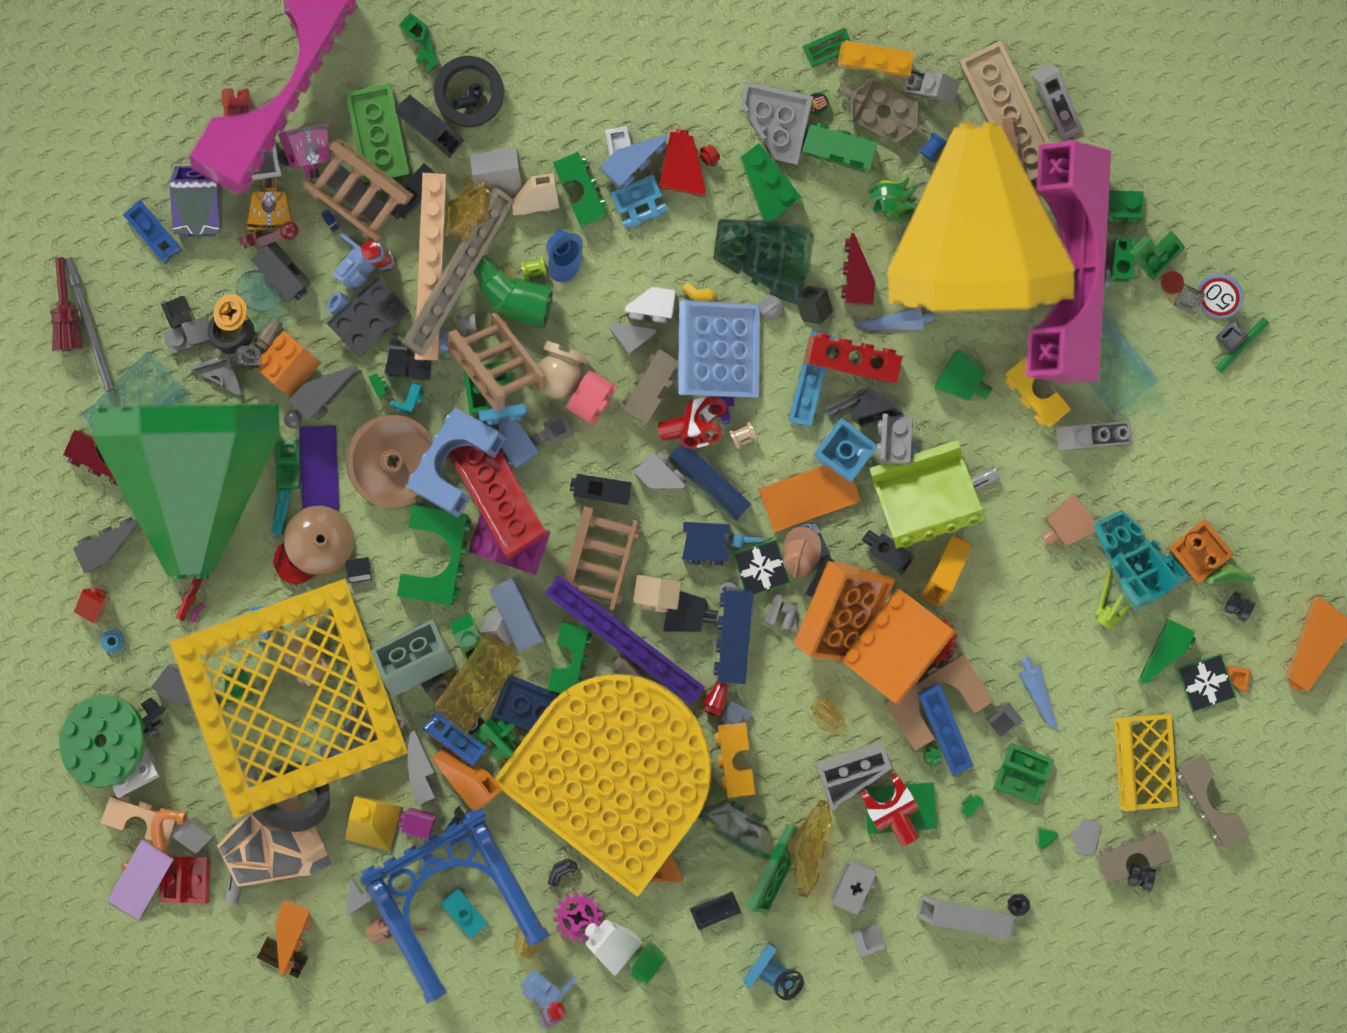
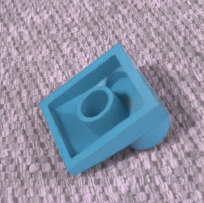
M840 418L818 446L813 456L816 457L821 465L828 466L851 483L876 450L877 445L843 418Z

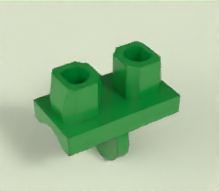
M490 717L480 727L481 730L476 735V738L484 745L490 739L495 743L496 747L491 753L497 761L506 756L509 758L518 748L514 741L517 736L511 731L516 726L513 722L507 727L502 720L497 723Z

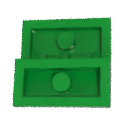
M1011 743L993 789L1036 806L1050 774L1054 759Z

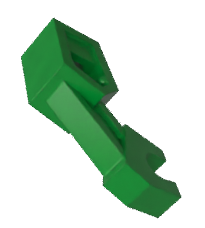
M409 13L399 24V27L415 43L420 42L421 49L415 62L420 65L423 60L429 61V66L425 71L430 74L437 66L438 57L434 54L428 26L412 13ZM418 24L423 29L421 37L411 33Z

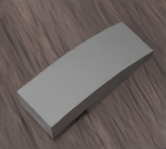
M413 730L410 732L408 744V771L412 792L417 805H420L436 797L427 777L434 773L435 770L417 730Z

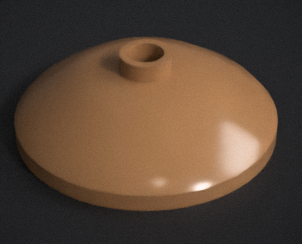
M312 506L301 510L290 520L284 534V547L289 560L298 569L311 575H326L341 568L349 559L354 544L353 532L349 522L341 513L326 506ZM318 535H322L324 537L323 543H318L316 541V537Z

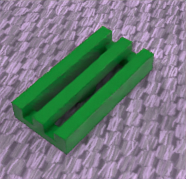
M843 28L802 46L805 51L811 68L838 57L840 50L815 61L813 57L834 49L845 41L851 40L846 29ZM843 35L844 39L810 53L809 49Z

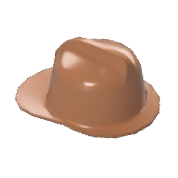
M807 527L794 528L787 534L782 557L786 571L793 575V579H797L798 576H806L817 568L821 552V540L818 534Z

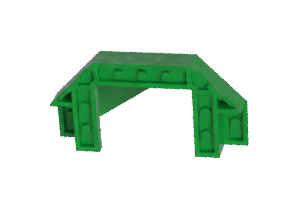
M208 404L93 408L94 436L92 438L167 575H172V579H186V575L195 574V579H207L209 574L215 572L281 434L279 404Z

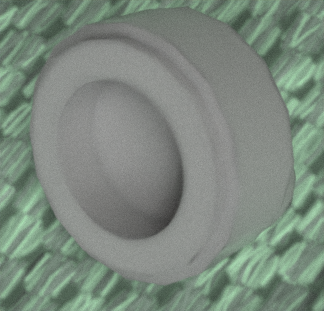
M768 296L761 301L760 312L765 318L775 319L781 315L783 305L777 297Z

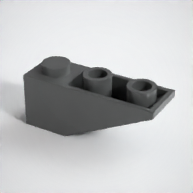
M127 518L119 522L120 527L112 530L110 526L98 532L100 536L91 539L90 536L78 540V546L73 547V550L83 572L89 573L109 564L139 526L137 519Z
M172 664L167 665L151 688L169 701L192 705L177 664L174 666ZM214 693L218 706H220L223 698L219 694Z

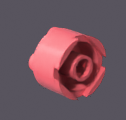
M589 370L579 384L576 393L572 395L566 409L594 426L601 416L598 412L601 413L606 410L611 402L608 397L612 398L618 386Z

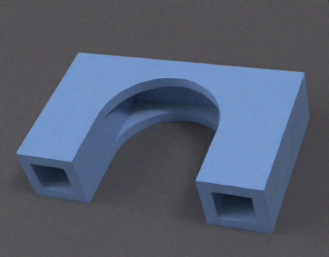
M454 407L453 411L445 418V424L440 432L434 436L428 452L423 454L417 470L410 475L406 487L420 497L459 517L470 497L445 482L442 475V466L446 456L457 447L472 446L495 458L506 438L499 431Z

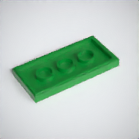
M786 823L746 908L755 912H769L807 834L806 829Z

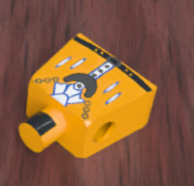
M263 179V192L252 193L247 222V230L277 231L280 230L283 223L293 222L288 194L286 192H277V179Z

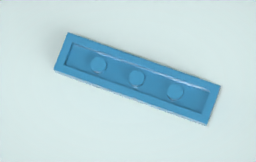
M811 331L810 336H816L818 332ZM830 346V347L827 349V356H828V357H829L830 350H831V347H832V346ZM803 363L788 421L811 427L826 368Z

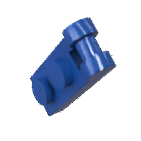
M139 200L123 214L165 265L170 261V257L175 253L179 254L183 250L142 200ZM166 241L170 246L163 251L159 246Z
M435 710L432 714V719L429 722H425L421 727L424 732L434 737L471 767L475 765L487 750V747L439 710ZM439 723L445 726L441 732L436 729Z

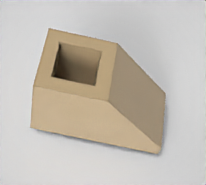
M554 173L532 176L528 179L513 198L512 209L514 216H526L539 211L550 212L559 208Z

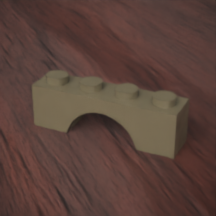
M1199 753L1176 767L1178 773L1175 775L1182 786L1186 785L1190 793L1187 796L1194 806L1198 804L1202 811L1199 816L1205 826H1211L1214 831L1211 836L1217 846L1222 845V847L1227 849L1250 835L1238 814L1220 813L1211 806L1207 796V788L1214 773L1202 754Z

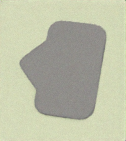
M1083 820L1081 826L1071 833L1076 843L1075 850L1077 853L1088 856L1094 855L1101 830L1100 823Z

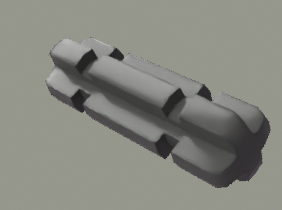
M862 388L856 391V394L852 393L836 401V404L832 403L826 406L829 417H834L840 411L844 412L858 405V402L861 401L867 390Z

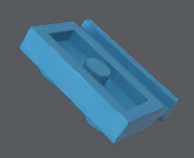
M526 404L508 406L497 412L494 409L479 411V418L481 422L486 421L487 425L499 424L500 419L508 417L510 421L522 420L523 415L528 414Z

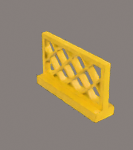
M1172 715L1114 717L1120 810L1136 811L1140 809L1178 806ZM1165 719L1166 729L1160 735L1152 726L1157 720ZM1140 721L1146 726L1139 736L1132 732V722ZM1149 730L1158 737L1151 747L1141 740ZM1160 741L1167 745V753L1162 758L1154 751ZM1138 743L1148 750L1140 760L1134 755V748ZM1151 753L1159 760L1152 770L1143 763ZM1162 764L1169 769V775L1164 781L1155 774ZM1140 766L1149 772L1142 783L1135 777V772ZM1152 776L1161 783L1154 793L1145 787ZM1164 787L1170 791L1171 802H1162L1156 797ZM1141 789L1151 796L1145 804H1137V794Z

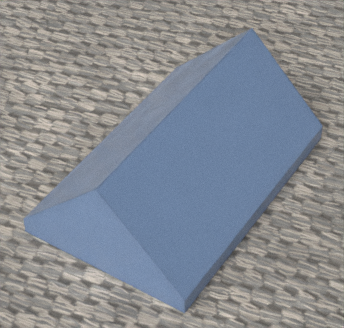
M515 577L488 589L519 652L545 639Z

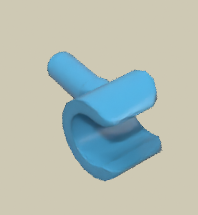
M733 534L729 544L741 548L743 541L747 543H763V538Z

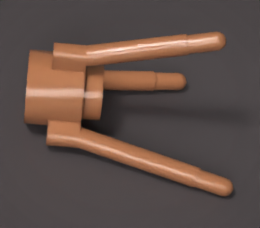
M401 902L396 903L398 907L401 906ZM381 915L371 920V925L366 927L367 935L373 944L377 942L382 944L394 940L393 936L389 935V928L386 923H380L383 920ZM416 929L413 930V932L415 935H417L420 933H425L426 929Z

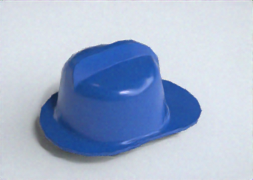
M557 229L556 233L548 240L546 244V251L549 256L548 271L553 280L565 282L577 274L581 265L583 240L580 235Z

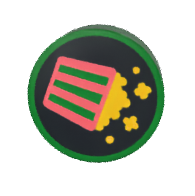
M821 92L812 93L810 96H814L810 114L821 116L829 108V99Z

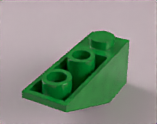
M471 613L450 622L453 635L480 688L484 689L501 681L502 677Z
M650 940L631 959L630 975L639 984L643 981L647 985L666 961L667 956Z

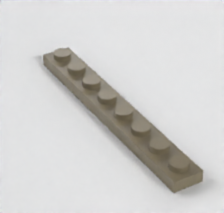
M493 188L402 342V344L419 356H424L514 203L512 198L498 188Z

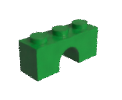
M577 151L553 162L562 186L570 182H577L584 188L583 198L571 205L580 227H585L605 218V211L608 210L604 198L599 199L595 190H598L599 187L594 176L589 178L586 169L590 168L585 155L580 157Z
M561 622L557 645L569 648L572 652L573 660L568 667H552L547 690L563 693L583 681L579 674L580 669H585L588 655H584L585 645L590 646L592 632H588V626Z

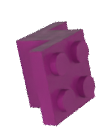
M481 513L468 552L536 575L551 531L546 530L548 535L508 559Z

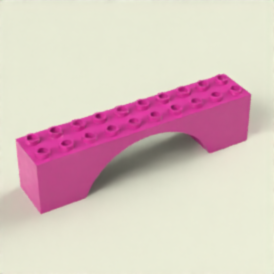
M284 0V13L291 21L299 42L298 60L290 80L274 99L257 110L233 117L213 116L189 155L193 170L238 195H241L243 190L247 191L253 182L251 177L254 171H259L265 161L263 156L267 150L270 152L277 141L275 136L278 131L283 132L288 123L286 118L290 111L294 113L300 102L298 98L301 92L306 93L310 87V77L313 72L317 74L323 64V61H321L325 53L329 54L335 43L333 42L335 35L342 33L346 25L344 22L347 15L351 16L357 7L356 0Z
M1075 140L1039 145L1037 192L1049 205L1056 219L1061 239L1074 261V299H1059V302L1053 305L1046 318L1037 326L1029 329L1026 376L1061 384L1099 381L1111 150Z

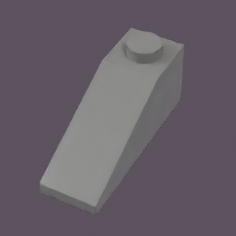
M1050 63L1030 73L1061 140L1063 141L1083 131L1062 76L1057 68Z

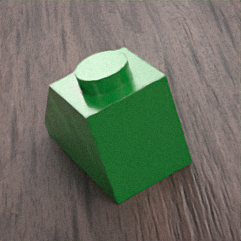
M232 668L231 673L225 675L233 678L237 668ZM241 669L236 680L248 685L251 673ZM226 679L224 693H226L230 685V681ZM234 684L229 695L241 700L245 688ZM248 692L245 701L253 699V692ZM227 699L225 703H233L234 701Z

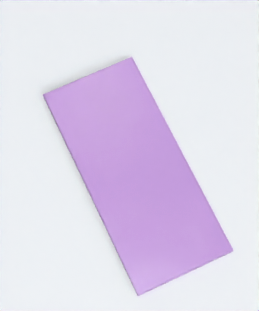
M141 840L107 901L139 920L173 859Z

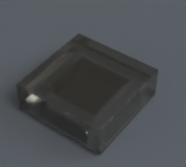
M1184 283L1173 306L1195 315L1205 297V293Z

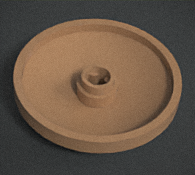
M384 415L365 423L352 437L346 454L347 473L354 489L372 504L387 508L404 507L422 498L406 486L410 475L420 465L423 454L428 452L433 442L432 436L417 421L400 415ZM390 456L392 463L387 465L388 457Z

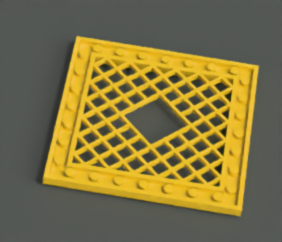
M345 579L169 642L233 818L408 753ZM330 609L332 616L322 611ZM316 614L312 625L300 620ZM320 615L332 620L327 632L315 627ZM295 622L290 633L279 628ZM298 623L310 628L305 640L294 635ZM334 624H336L340 638L330 634ZM273 630L269 640L257 636ZM313 630L325 635L320 647L309 642ZM277 631L288 636L284 647L272 643ZM251 637L247 648L236 644ZM328 637L339 642L335 653L323 649ZM291 638L303 643L298 654L287 650ZM255 639L266 644L262 655L250 651ZM230 645L225 656L214 652V650ZM306 645L318 650L313 662L302 657ZM342 645L348 660L338 656ZM270 646L281 651L277 662L265 658ZM233 647L244 651L240 663L228 658ZM321 652L333 657L328 668L316 663ZM208 653L204 662H202L201 655ZM285 653L296 658L291 669L280 665ZM248 654L259 658L255 670L243 665ZM211 655L223 660L218 671L206 666ZM336 659L347 664L343 675L331 670ZM299 660L311 665L306 676L295 672ZM263 661L274 665L270 677L258 673ZM226 662L237 666L233 678L221 673ZM314 667L326 672L321 683L310 679ZM350 667L353 671L356 682L349 678H346V675ZM278 668L319 687L300 728L259 709ZM241 669L252 673L248 685L236 680ZM206 671L216 675L212 684H210ZM329 674L340 678L336 690L324 685ZM256 676L267 680L263 692L251 687ZM219 677L230 681L226 693L214 688ZM344 681L355 685L350 697L339 692ZM234 684L245 688L241 700L229 695ZM358 688L364 704L354 699ZM322 689L333 693L329 705L317 700ZM249 691L260 695L256 707L244 702ZM214 693L223 696L220 706H218ZM337 696L348 700L344 712L332 707ZM227 699L238 703L234 715L222 711ZM352 703L363 707L358 719L347 714ZM315 704L327 709L322 720L311 716ZM242 706L253 710L249 722L237 718ZM330 710L341 715L337 727L325 722ZM366 710L372 726L362 721ZM257 713L268 717L264 729L252 725ZM222 715L231 718L228 728H226ZM345 717L356 722L351 734L340 729ZM308 719L320 723L315 735L304 731ZM272 720L283 724L279 736L267 731ZM235 721L246 725L242 737L230 733ZM360 724L371 729L366 741L355 736ZM323 725L335 730L330 742L318 737ZM286 727L298 731L293 743L282 738ZM250 728L261 732L257 744L245 740ZM338 732L350 737L345 749L333 744ZM375 732L377 740L370 742ZM301 734L313 738L308 750L297 745ZM265 735L276 739L272 751L260 747ZM230 737L239 740L236 750L233 748ZM353 739L364 744L348 750ZM316 741L328 745L323 757L312 752ZM280 742L291 746L286 758L275 753ZM243 743L254 747L250 759L238 755ZM331 747L343 752L327 758ZM294 749L306 753L301 765L290 760ZM258 750L269 754L265 766L253 762ZM309 756L321 760L305 766ZM273 757L284 761L280 773L268 769ZM238 759L247 762L244 772L241 770ZM287 764L299 768L283 775ZM251 765L262 769L258 781L246 777ZM266 772L277 776L276 778L262 782V779ZM246 781L255 785L248 788Z

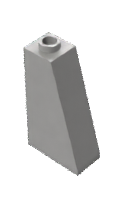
M927 895L921 896L917 917L932 925L1010 939V935L1015 929V916L1006 912Z

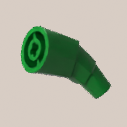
M483 255L473 273L479 283V289L494 307V312L530 326L544 329L551 310L553 286L520 278L512 279L502 269H498L488 255Z

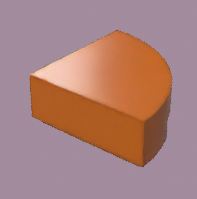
M1227 665V672L1231 683L1239 690L1247 692L1251 669Z

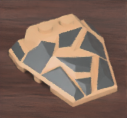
M297 795L274 803L278 808L287 812L306 810ZM261 809L248 813L217 845L238 887L312 875L331 865L324 849V844L315 827L299 832L283 831L272 826L264 818Z

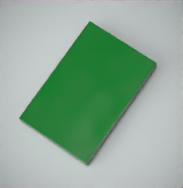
M933 782L905 784L919 808L918 811L908 815L915 829H936L937 821ZM893 785L864 788L869 796H872L877 802H887L894 795ZM865 806L867 834L893 832L890 826L878 832Z

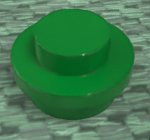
M932 744L927 745L926 750L923 751L924 762L929 764L931 768L941 764L942 761L939 747Z

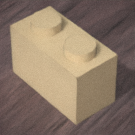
M637 575L633 602L642 604V609L667 613L668 608L677 609L681 582Z

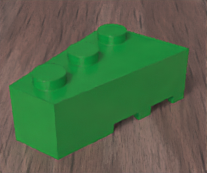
M815 123V126L810 125L801 154L868 174L878 142L863 136H852L850 132L840 129L838 131L829 130V126L821 123Z
M760 143L740 157L763 222H774L802 199L801 195Z

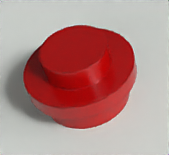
M710 144L700 148L701 154L699 156L702 162L707 166L715 167L718 164L717 161L720 160L718 151Z

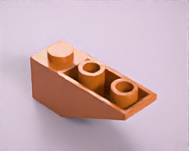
M445 747L431 758L472 811L480 809L502 791L487 771L477 765L471 767Z
M285 900L275 921L281 977H284L285 973L290 974L295 962L291 958L294 951L299 952L304 940L300 938L303 930L308 931L313 919L309 917L310 910Z

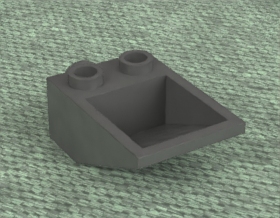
M353 365L304 383L288 400L297 409L290 410L285 414L284 423L286 426L292 429L298 428L302 424L303 415L312 421L322 419L329 411L326 407L361 370Z

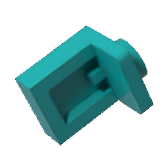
M412 383L405 404L391 400L390 405L395 406L394 411L407 415L408 411L414 412L416 404L421 405L425 392L421 391L422 386Z

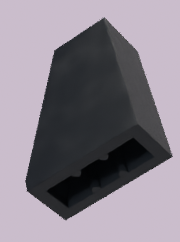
M410 94L401 101L395 111L406 123L449 158L464 142L447 123Z

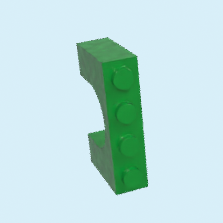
M412 505L408 528L431 531L441 535L449 545L450 561L446 569L434 577L400 573L397 597L451 606L454 601L458 602L460 588L456 587L457 579H462L464 565L460 564L461 555L466 556L468 542H464L465 532H470L472 519H468V514L461 513L459 517H456L442 509Z

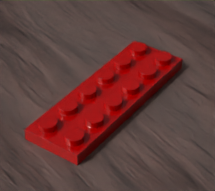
M460 446L448 454L508 559L548 535L500 450L495 458L472 446Z

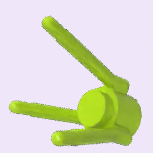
M1109 569L1095 614L1098 615L1096 619L1098 623L1113 629L1115 624H1119L1121 618L1130 609L1131 605L1127 603L1120 612L1117 611L1124 598L1121 592L1112 608L1106 606L1103 609L1112 575V570Z

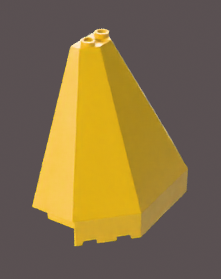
M971 122L959 123V127L953 128L916 206L917 208H915L888 265L889 303H904V306L915 308L927 306V310L942 311L1023 309L1036 307V304L1047 305L1059 302V299H1074V261L1001 125H997V122H983L982 126H973Z

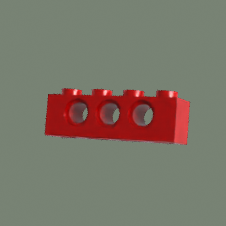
M823 333L809 336L804 364L883 382L897 383L903 356L896 355L897 350L883 348L882 351L874 350L875 345L861 343L860 346L852 345L853 340L839 338L838 341L830 340L831 335ZM830 346H833L836 350V355L833 359L827 356V349ZM852 351H855L858 355V360L855 364H852L849 360V355ZM874 356H877L880 360V365L876 369L871 365V360Z

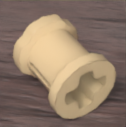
M750 422L739 430L729 431L737 450L741 449V446L748 442L758 441Z

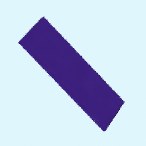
M336 426L299 427L302 510L312 506H326L332 509H339Z

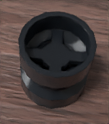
M1234 591L1227 601L1224 611L1228 614H1235L1239 620L1246 622L1256 602L1250 599L1246 600L1242 598L1240 593Z
M1133 863L1130 868L1127 885L1132 887L1141 886L1143 890L1151 891L1156 877V869L1150 867L1144 869L1141 865Z

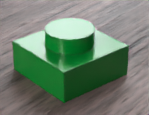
M378 373L368 376L378 398L388 395L386 389L389 388V385L384 375L380 377Z
M977 793L973 796L969 794L961 802L963 807L960 810L969 817L984 800Z

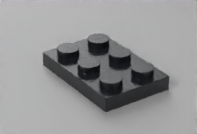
M377 277L332 317L327 324L359 357L405 316L409 309Z

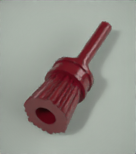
M64 257L55 258L59 301L56 302L57 307L50 311L51 324H53L52 351L82 350L83 346L78 322H80L78 318L79 309L71 306V301H68Z

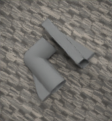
M776 594L771 608L763 621L774 625L780 611L786 613L781 627L796 632L795 616L797 607L782 602V596Z

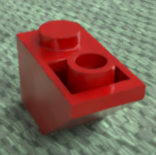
M97 586L83 588L74 613L93 624L98 623L111 600L106 596L108 592Z

